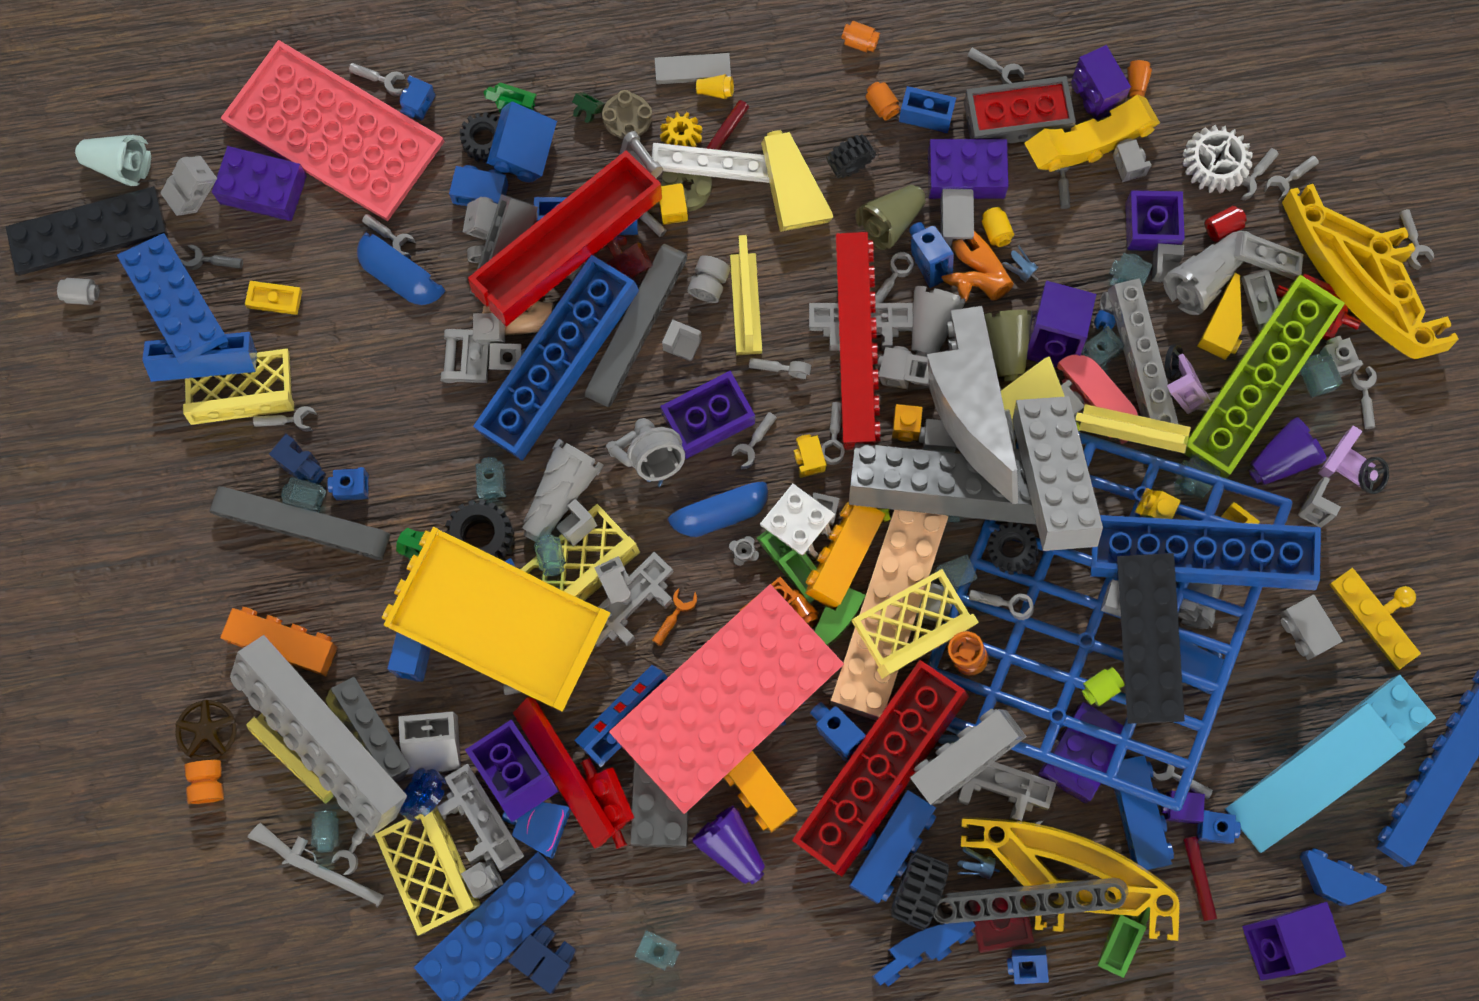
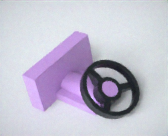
M1172 344L1165 357V374L1168 380L1174 382L1167 385L1171 395L1189 414L1210 403L1211 400L1203 389L1191 363L1184 356L1181 345Z
M1352 426L1342 437L1318 474L1329 478L1337 471L1360 486L1364 492L1377 494L1387 485L1389 479L1388 464L1379 457L1366 459L1351 449L1362 433L1361 430ZM1378 460L1382 464V468H1375L1376 465L1372 462ZM1383 473L1381 484L1375 490H1372L1373 484L1378 481L1380 474Z

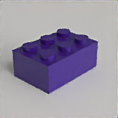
M930 139L928 148L929 199H940L943 189H972L974 199H1005L1008 190L1007 139Z
M227 146L212 193L219 204L292 222L307 175L299 163Z
M731 371L660 406L667 426L677 432L682 439L685 459L755 424V414Z
M1085 702L1079 704L1072 715L1073 718L1120 735L1124 727ZM1065 727L1051 753L1106 773L1116 745ZM1044 763L1038 774L1046 780L1055 782L1058 788L1083 803L1092 800L1101 784L1048 763Z
M512 720L465 749L511 822L558 792L549 774Z

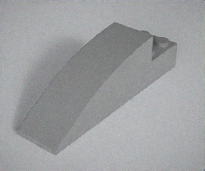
M983 307L951 310V321L947 322L948 336L952 337V339H948L949 351L927 354L929 389L936 410L948 434L969 464L1012 504H1018L1017 466Z

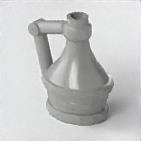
M646 418L636 421L634 431L606 445L611 457H615L627 467H634L639 476L649 481L664 480L680 470L685 460V451L682 447L680 435L670 428H655L654 424ZM628 445H630L627 453L622 450Z

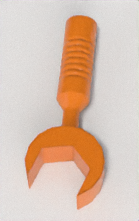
M678 588L675 591L673 601L676 609L673 614L666 618L652 640L659 646L663 644L676 624L680 611L688 612L695 608L697 604L696 592L694 593L693 601L683 603L678 598L680 589Z

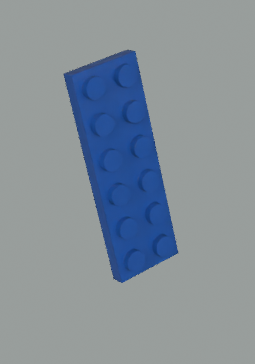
M164 233L117 254L120 263L179 364L228 341Z
M537 852L414 966V969L442 1001H461L576 892L540 852Z

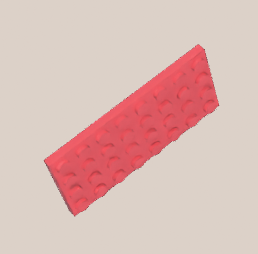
M279 40L221 117L222 122L281 158L301 164L306 173L387 222L445 142L444 138Z
M770 584L613 727L609 733L674 805L685 814L838 671L844 663Z

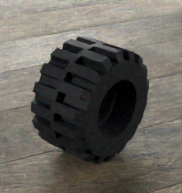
M471 500L468 501L469 505L466 507L463 504L459 505L458 508L460 510L457 513L453 510L450 514L451 521L447 520L446 522L447 531H444L445 533L465 542L466 534L472 526L479 523L490 524L495 529L494 537L487 546L478 549L506 561L504 557L506 554L510 556L512 552L511 545H514L515 539L513 535L515 533L509 518L501 508L499 509L492 502L487 504L486 500H480L479 503Z
M916 851L911 856L892 904L891 917L924 930L930 924L944 890L949 873L948 864Z

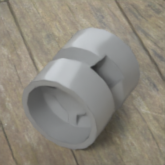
M700 256L695 268L697 276H692L687 291L699 300L709 303L719 302L723 291L721 284L726 282L730 266L718 258Z

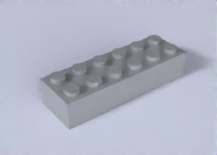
M1069 396L1016 400L1012 421L1043 551L1098 547L1103 526Z

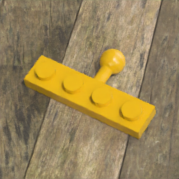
M1353 568L1329 584L1396 670H1400L1421 654L1390 615L1400 607L1407 608L1415 603L1416 593L1412 588L1407 586L1398 588L1394 593V598L1383 606Z

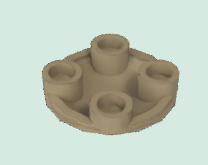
M622 90L618 95H614L609 99L602 112L605 128L612 135L620 139H624L625 135L631 131H635L640 137L648 130L652 119V109L642 97L628 90Z

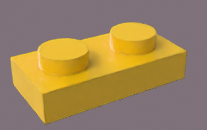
M250 281L245 306L249 309L298 315L302 290L300 287Z

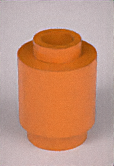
M852 21L851 25H845L841 38L845 39L844 45L867 53L868 51H875L880 33L876 32L875 28Z
M875 82L868 87V93L865 98L878 117H882L884 121H887L899 113L901 110L899 101L885 82Z

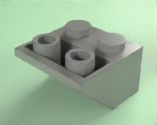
M454 712L398 716L401 752L410 766L406 775L453 771L461 768L458 715Z

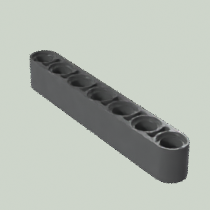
M666 244L661 246L639 287V292L631 302L589 382L585 397L608 408L613 404L686 263L688 256L686 253Z
M221 486L217 487L209 510L210 513L219 517L377 560H383L391 536L390 533L377 528Z
M1119 878L947 893L941 896L933 917L940 923L949 924L1116 909L1124 904L1128 896V887ZM1116 887L1121 891L1122 897L1117 900L1110 898L1107 894V889ZM1079 891H1090L1093 900L1091 902L1082 901L1079 897ZM1058 892L1062 894L1065 900L1064 904H1055L1051 900V893ZM1023 896H1033L1036 900V906L1028 907L1025 905ZM998 897L1004 898L1008 903V909L998 908L995 899ZM968 900L977 901L981 907L980 911H972L968 906ZM941 903H949L953 908V914L944 913L941 909Z

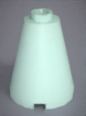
M138 135L84 139L77 145L75 150L80 164L128 186H138L139 183L137 182L140 179H145L148 175L151 164V153L145 147V144L148 143L142 136Z

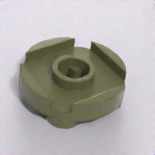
M663 172L661 186L683 184L682 182L684 181L693 183L691 190L687 191L686 188H683L687 211L697 210L708 201L712 191L711 176Z

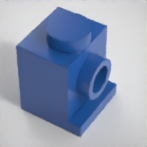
M409 75L407 79L409 87L408 89L405 88L400 96V104L402 106L400 112L411 119L416 118L422 121L436 95L431 84Z
M364 467L333 470V477H328V491L333 493L337 501L369 499V474ZM350 480V483L347 486H343L342 481Z
M1204 810V820L1197 824L1196 836L1200 841L1232 844L1234 843V838H1239L1241 824L1236 822V815ZM1219 822L1224 823V832H1220L1217 829Z
M1040 946V948L1012 950V958H1007L1008 974L1014 975L1015 984L1049 982L1046 946ZM1029 961L1033 962L1030 966H1025L1022 963Z

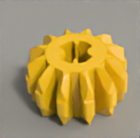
M676 111L675 118L667 116V124H662L660 127L663 132L660 134V140L665 142L664 144L697 148L696 144L702 142V136L700 135L702 133V126L697 125L698 119L696 117L690 119L688 112L683 117H680V114Z

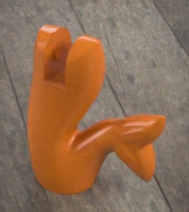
M975 231L973 239H967L974 250L972 252L962 239H956L952 242V249L956 256L963 263L978 271L941 276L945 283L957 287L961 299L968 300L972 286L980 288L991 300L1001 298L1012 289L1013 281L990 246Z

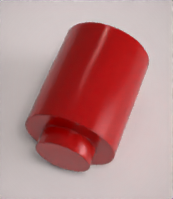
M1231 206L1206 219L1204 224L1209 237L1214 242H1219L1229 234L1244 229L1247 218L1241 208L1238 209L1235 206Z

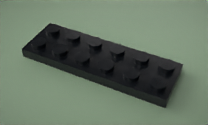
M155 186L5 226L15 273L18 276L142 243L163 233L168 236L158 191Z
M1174 553L1117 556L1128 724L1183 722L1185 717Z

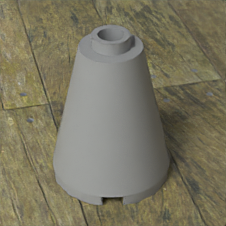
M916 286L913 302L911 350L916 352L918 356L927 357V354L940 351L948 336L947 322L951 321V310L962 309L965 299H961L959 295L935 288L929 293L926 292L927 287Z

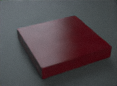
M998 897L995 899L998 908L1008 909V903L1004 898ZM968 900L969 908L974 912H979L981 909L980 904L975 900ZM1029 917L973 921L976 925L974 932L979 953L1034 943Z

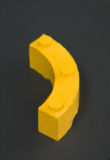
M1136 95L1110 111L1111 116L1099 122L1096 119H1091L1075 125L1071 128L1070 132L1066 133L1063 129H1044L1024 144L1037 168L1052 172L1086 161L1093 163L1102 158L1103 154L1114 150L1118 143L1125 139L1131 138L1133 140L1139 136H1148L1160 122L1145 97Z

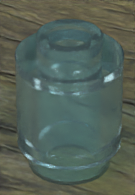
M551 534L539 537L534 547L540 570L543 571L545 576H554L562 573L565 570L564 565L566 562L560 538L554 537Z
M315 812L314 819L311 820V847H316V852H333V847L339 846V819L337 818V812Z

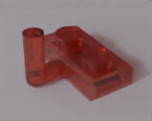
M617 236L607 244L614 258L606 264L630 279L653 266L641 243H636L622 252L620 246H625L627 239L625 236Z

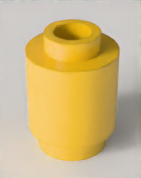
M994 207L985 211L982 214V224L990 244L997 245V247L1008 245L1014 237V232L1006 212L1002 211L1000 207Z

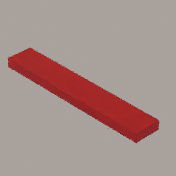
M527 697L513 714L594 849L601 847L616 831L536 699Z

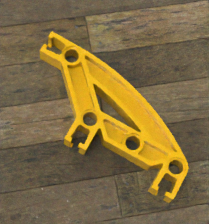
M1314 184L1307 185L1300 196L1297 195L1300 193L1298 188L1290 189L1282 204L1303 248L1326 283L1330 284L1340 300L1364 324L1394 348L1413 359L1448 351L1457 342L1458 337L1456 333L1440 339L1435 337V333L1440 335L1446 328L1451 327L1448 316L1425 323L1421 322L1426 311L1402 263L1407 261L1415 251L1413 243L1408 244L1407 247L1397 249L1392 246H1399L1403 239L1408 238L1409 235L1405 227L1379 233L1324 207Z
M962 818V827L968 828L969 824L983 826L985 831L984 839H968L967 836L962 835L961 847L991 849L1023 886L1084 881L1058 879L1038 856L1069 864L1101 879L1119 878L1128 887V896L1124 904L1116 909L1086 912L1138 916L1147 907H1150L1149 938L1157 939L1160 936V931L1155 930L1157 916H1171L1172 931L1167 934V940L1178 941L1179 899L1176 892L1158 877L1127 857L1092 840L1044 825L1006 819ZM998 826L1003 829L1005 833L1003 840L995 841L991 838L990 829L992 827ZM1116 887L1107 889V891L1114 893L1115 900L1122 897L1121 891ZM1079 891V897L1082 901L1091 902L1093 900L1090 891ZM1059 893V897L1053 902L1061 905L1064 904L1065 900L1062 894ZM1161 895L1170 896L1173 900L1172 906L1168 909L1158 907L1156 904L1158 897ZM1065 913L1058 914V923H1056V926L1053 925L1052 931H1064ZM1042 915L1035 916V930L1047 928V922H1041Z

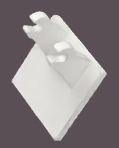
M792 484L760 525L800 555L810 554L811 558L816 560L819 555L814 550L812 543L820 533L822 535L825 533L829 539L831 533L829 523L835 514Z

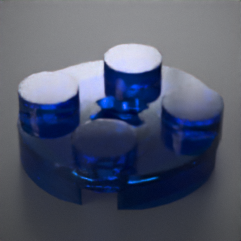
M424 768L418 769L414 773L412 781L403 790L407 797L399 813L411 822L417 821L415 817L420 814L424 817L428 815L443 797L444 791L441 789L442 782L446 784L445 777L434 769L427 771Z

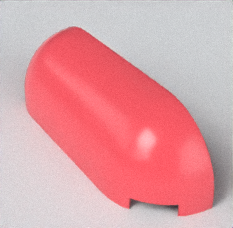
M1070 355L1058 362L1057 368L1062 370L1065 376L1062 383L1064 384L1070 380L1072 382L1070 389L1081 395L1084 405L1087 404L1138 416L1132 403L1093 359L1084 355ZM1120 439V442L1124 444L1127 440Z

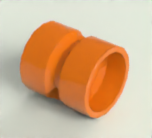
M965 631L954 635L950 640L948 653L960 673L972 676L981 673L988 663V653L979 636Z
M203 760L184 765L185 777L187 781L191 782V785L186 788L188 804L212 803L224 799L223 784L217 781L222 774L220 760Z

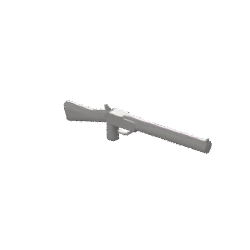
M261 823L247 837L274 849L285 859L282 864L289 863L375 903L377 908L383 900L384 895L317 864L316 855L305 849L308 840L298 836L291 850ZM303 850L313 854L314 862L301 856Z

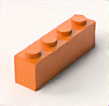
M242 607L241 610L232 608L221 634V639L227 643L244 648L265 635L289 664L326 677L338 646L331 642L332 637L317 632L316 636L307 634L306 628L296 624H292L291 628L281 625L282 620L267 615L266 619L258 617L257 611L247 607Z

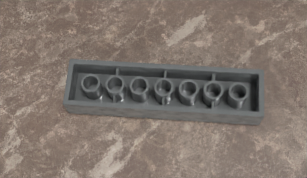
M855 443L849 505L1037 525L1022 460H1015L1018 476V504H1012L969 464L963 454Z

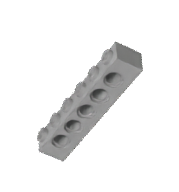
M1140 278L1114 284L1108 289V294L1140 415L1146 418L1178 424Z

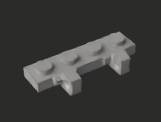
M809 303V331H823V337H830V351H840L838 303ZM876 303V313H871V318L876 317L877 335H881V351H885V347L892 348V337H898L899 331H912L913 303Z
M655 552L629 576L632 584L627 586L631 593L627 600L611 604L608 597L598 606V608L610 612V615L595 644L597 647L608 637L612 641L618 637L625 645L629 646L635 640V637L625 628L628 624L626 619L646 599L650 602L655 598L665 609L673 602L672 598L664 591L668 587L664 581L674 571Z
M993 762L961 787L957 802L968 805L973 790L980 791L983 788L1009 797L1008 802L1014 803L1009 820L1022 822L1025 810L1031 812L1033 806L1044 810L1049 809L1056 783Z
M466 764L446 776L444 779L451 790L446 795L449 800L437 806V809L444 820L450 813L456 814L459 811L461 816L466 814L479 837L476 838L478 844L473 851L464 852L469 863L473 865L482 859H485L486 862L493 859L498 869L502 871L523 858V853L469 765Z

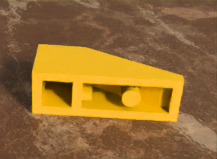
M1237 273L1229 281L1197 347L1226 360L1230 353L1235 354L1242 340L1238 339L1242 331L1240 275Z

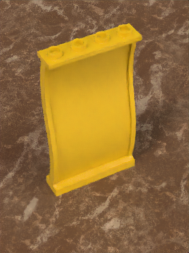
M435 527L432 528L431 532L426 530L419 543L423 547L419 556H412L407 566V570L410 573L406 581L400 580L394 592L395 595H398L394 605L388 604L383 613L382 619L386 620L384 626L562 712L610 612L568 594Z

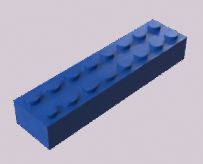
M591 255L473 427L481 435L523 461L639 292L634 280Z
M1100 515L1103 529L1098 547H1092L1091 577L1118 578L1117 556L1174 553L1176 582L1316 590L1320 582L1321 527Z

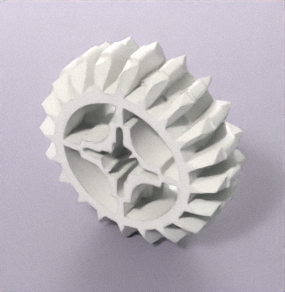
M1214 125L1210 131L1205 127L1200 133L1196 132L1192 139L1187 142V149L1183 152V157L1185 158L1183 166L1188 167L1185 173L1186 175H1193L1191 183L1200 182V189L1208 186L1209 193L1213 192L1215 188H1217L1219 194L1223 193L1225 188L1230 192L1234 189L1235 185L1240 186L1243 182L1242 177L1247 178L1252 167V162L1250 161L1252 152L1248 151L1250 143L1242 144L1244 135L1237 138L1235 136V129L1230 133L1226 132V125L1220 131ZM1221 153L1220 161L1213 165L1216 160L1215 158Z

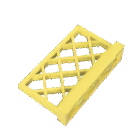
M739 235V254L730 255L736 355L762 354L756 253L748 254L747 235Z
M288 348L258 352L256 363L259 366L256 368V372L251 374L241 373L246 379L238 388L230 383L236 374L226 375L225 378L220 375L214 376L221 382L212 391L203 386L212 376L202 377L199 381H196L194 378H186V404H183V414L189 423L194 425L294 411ZM283 358V364L276 371L268 366L273 359ZM263 369H266L273 375L262 384L255 378ZM278 378L284 382V390L273 392L269 387ZM251 382L260 387L253 395H246L243 392ZM226 385L234 391L228 398L221 399L217 396ZM200 389L208 394L203 401L193 402V396Z
M1087 404L1084 406L1083 413L1077 412L1075 419L1081 422L1079 428L1081 431L1181 453L1186 451L1191 427Z
M596 504L588 512L592 517L599 514L604 519L603 529L594 528L588 534H602L601 546H587L588 534L583 538V546H569V541L561 534L520 570L529 573L534 568H543L542 581L552 586H560V590L585 601L602 586L594 567L619 556L623 566H625L640 551L636 543ZM607 534H618L623 539L615 547L606 546ZM554 551H564L563 563H549L550 554ZM568 551H582L581 564L567 563ZM587 551L600 552V560L595 564H585ZM548 568H562L561 581H547ZM566 569H580V577L575 581H565Z
M943 569L851 620L879 667L877 671L882 679L950 641L954 635L965 632L979 623L974 614L970 615ZM939 578L944 587L942 596L929 592L931 582ZM910 593L923 595L921 608L907 604ZM928 597L941 601L938 614L925 610ZM945 604L955 605L960 615L956 618L944 616ZM893 605L901 608L898 621L884 617L887 606ZM881 610L880 615L875 614L876 612ZM905 610L919 613L916 626L903 623ZM924 615L937 619L933 631L921 628ZM867 617L879 620L876 633L866 631L861 621ZM883 622L897 626L894 639L880 635ZM901 627L915 631L912 643L899 641ZM919 633L925 634L919 638ZM879 640L893 644L891 654L885 658H882L877 649ZM897 646L903 647V648H901V649H899V650L896 651Z
M262 713L257 718L251 719L246 724L249 732L325 804L334 797L330 790L327 791L322 787L318 776L303 765L301 757L296 751L290 750L286 746L284 739L277 733L278 731L270 728L265 721L266 717Z
M429 805L421 809L420 812L375 834L417 935H422L481 905L479 899L472 896L461 875L466 869L447 825L437 809L438 805ZM421 819L424 826L421 838L409 834L412 823ZM405 827L404 832L400 831L399 829ZM393 832L402 835L397 850L388 847L385 836ZM407 838L419 842L414 857L402 853ZM424 844L433 847L435 851L432 863L419 859ZM400 856L413 861L408 876L400 873L397 868ZM418 863L430 867L425 882L413 878ZM435 869L445 874L446 881L443 889L430 884ZM411 881L424 886L419 901L410 898L408 894ZM428 888L441 892L436 907L423 903ZM446 895L455 898L459 907L458 910L451 913L441 910ZM422 907L434 911L431 923L422 926L419 919ZM439 913L445 915L438 919Z

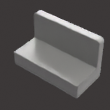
M972 189L942 190L940 198L941 235L948 246H951L953 239H973L974 198Z
M1327 477L1322 478L1311 488L1297 515L1321 528L1336 517L1341 506L1321 497L1330 480Z

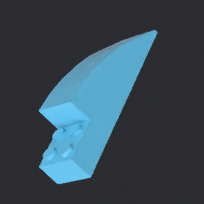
M1401 675L1395 676L1231 803L1225 810L1228 814L1236 815V822H1240L1241 830L1256 849L1262 853L1404 749L1405 746L1403 744L1436 719V717Z

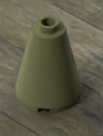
M908 185L865 203L856 210L858 227L863 225L865 231L868 232V240H873V246L880 250L889 249L894 246L926 203L925 193L918 186Z
M1032 310L999 311L996 317H992L991 313L984 314L998 377H1004V382L1015 381L1020 375L1025 373L1033 317Z

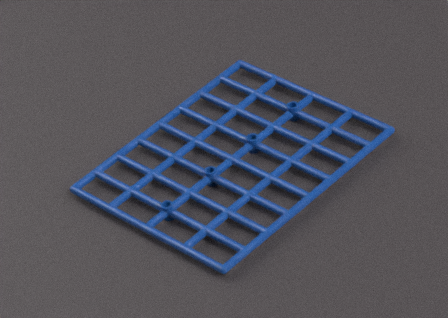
M1078 432L1081 444L1085 445L1083 452L1087 468L1096 448L1149 465L1142 485L1136 490L1090 475L1092 487L1134 500L1135 503L1129 517H1141V515L1135 513V510L1145 489H1152L1159 469L1213 486L1204 512L1179 504L1175 514L1198 521L1234 522L1215 516L1225 489L1280 507L1273 525L1286 524L1292 507V501L1289 498ZM985 519L956 593L964 606L1013 622L1015 625L1005 650L983 643L988 656L1001 660L990 687L937 668L947 642L932 650L927 665L961 688L986 697L976 724L954 717L949 726L960 731L970 725L971 727L977 726L981 723L979 718L990 709H994L996 701L1050 720L1040 748L1019 742L1011 750L1171 810L1180 811L1183 808L1262 587L1251 586L1244 606L1241 607L1188 589L1189 582H1177L1178 612L1184 598L1239 617L1230 645L1179 627V639L1226 655L1216 682L1182 671V683L1212 693L1202 721L1184 714L1185 721L1174 722L1198 731L1189 757L1186 759L1131 739L1137 723L1128 724L1127 719L1120 735L1066 715L1075 687L1082 690L1085 689L1083 683L1087 679L1081 678L1080 674L1088 653L1095 651L1124 662L1122 649L1094 639L1103 614L1106 613L1100 610L1107 586L1112 579L1118 580V578H1105L1098 599L1044 581L1054 555L1091 567L1092 556L1073 549L1044 551L1034 577L1023 573L1018 574L1017 571H1014V575H1009L1008 571L1003 573L993 563L981 559L991 533L995 529L997 531L1000 530V525L996 524V520ZM1035 537L1037 549L1043 551L1040 538ZM979 569L1028 586L1027 596L1032 599L1033 605L1039 592L1042 591L1093 609L1085 632L1079 635L1031 617L1025 620H1018L1011 615L1008 609L969 600L967 592L976 570ZM1023 602L1020 610L1021 614H1024L1030 608L1029 602ZM952 605L948 617L956 618L959 612L955 605ZM1109 614V615H1112V616H1115V617L1121 619V617H1119V616H1116V615H1113V614ZM1025 627L1079 646L1069 673L1015 654ZM1013 664L1065 683L1057 706L1053 709H1048L1002 692L1001 688L1010 665ZM1120 692L1110 700L1126 705V693ZM1066 726L1115 744L1116 748L1107 772H1101L1051 753L1059 729ZM1127 749L1184 770L1174 798L1117 777Z

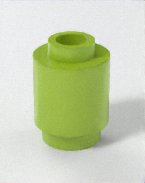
M1111 667L1108 670L1103 669L1084 682L1083 686L1085 689L1081 692L1090 705L1096 703L1097 706H1101L1120 693V689L1125 684L1117 671Z

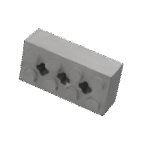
M990 709L979 718L981 720L980 724L973 727L970 725L957 735L959 737L957 742L946 743L935 752L938 755L935 759L929 761L926 759L914 768L916 773L910 778L930 805L943 802L1027 737L1007 710Z

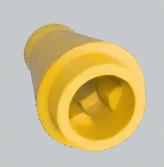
M723 74L705 79H697L696 92L697 94L722 99L732 97L734 93L733 77Z

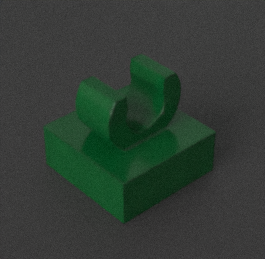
M585 92L576 93L572 103L577 105L573 111V116L579 117L581 111L585 110L587 117L584 122L590 123L594 119V114L602 113L605 103Z

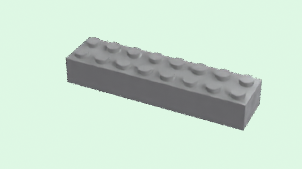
M265 635L238 651L230 675L234 687L244 692L251 706L255 710H259L266 717L270 728L277 730L281 734L286 746L290 750L296 751L301 757L303 765L318 776L322 787L333 793L337 798L339 806L355 818V823L359 829L364 832L366 831L372 837L396 819L407 795Z

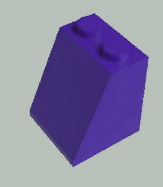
M1046 280L1030 334L1027 359L1040 362L1044 358L1050 357L1053 366L1057 367L1058 362L1067 356H1080L1088 336L1096 294Z
M1327 902L1307 906L1242 926L1261 981L1295 975L1346 957L1343 943L1339 937Z

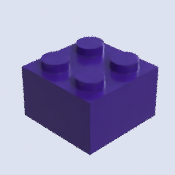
M1107 45L1081 56L1071 81L1074 91L1077 94L1079 93L1083 99L1086 112L1089 115L1091 114L1096 120L1110 115L1112 109L1125 103L1131 88Z
M1131 191L1125 202L1127 250L1154 251L1158 243L1182 245L1185 240L1183 191Z

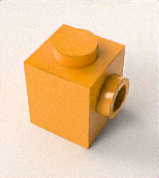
M896 404L892 438H897L904 442L918 441L922 407Z

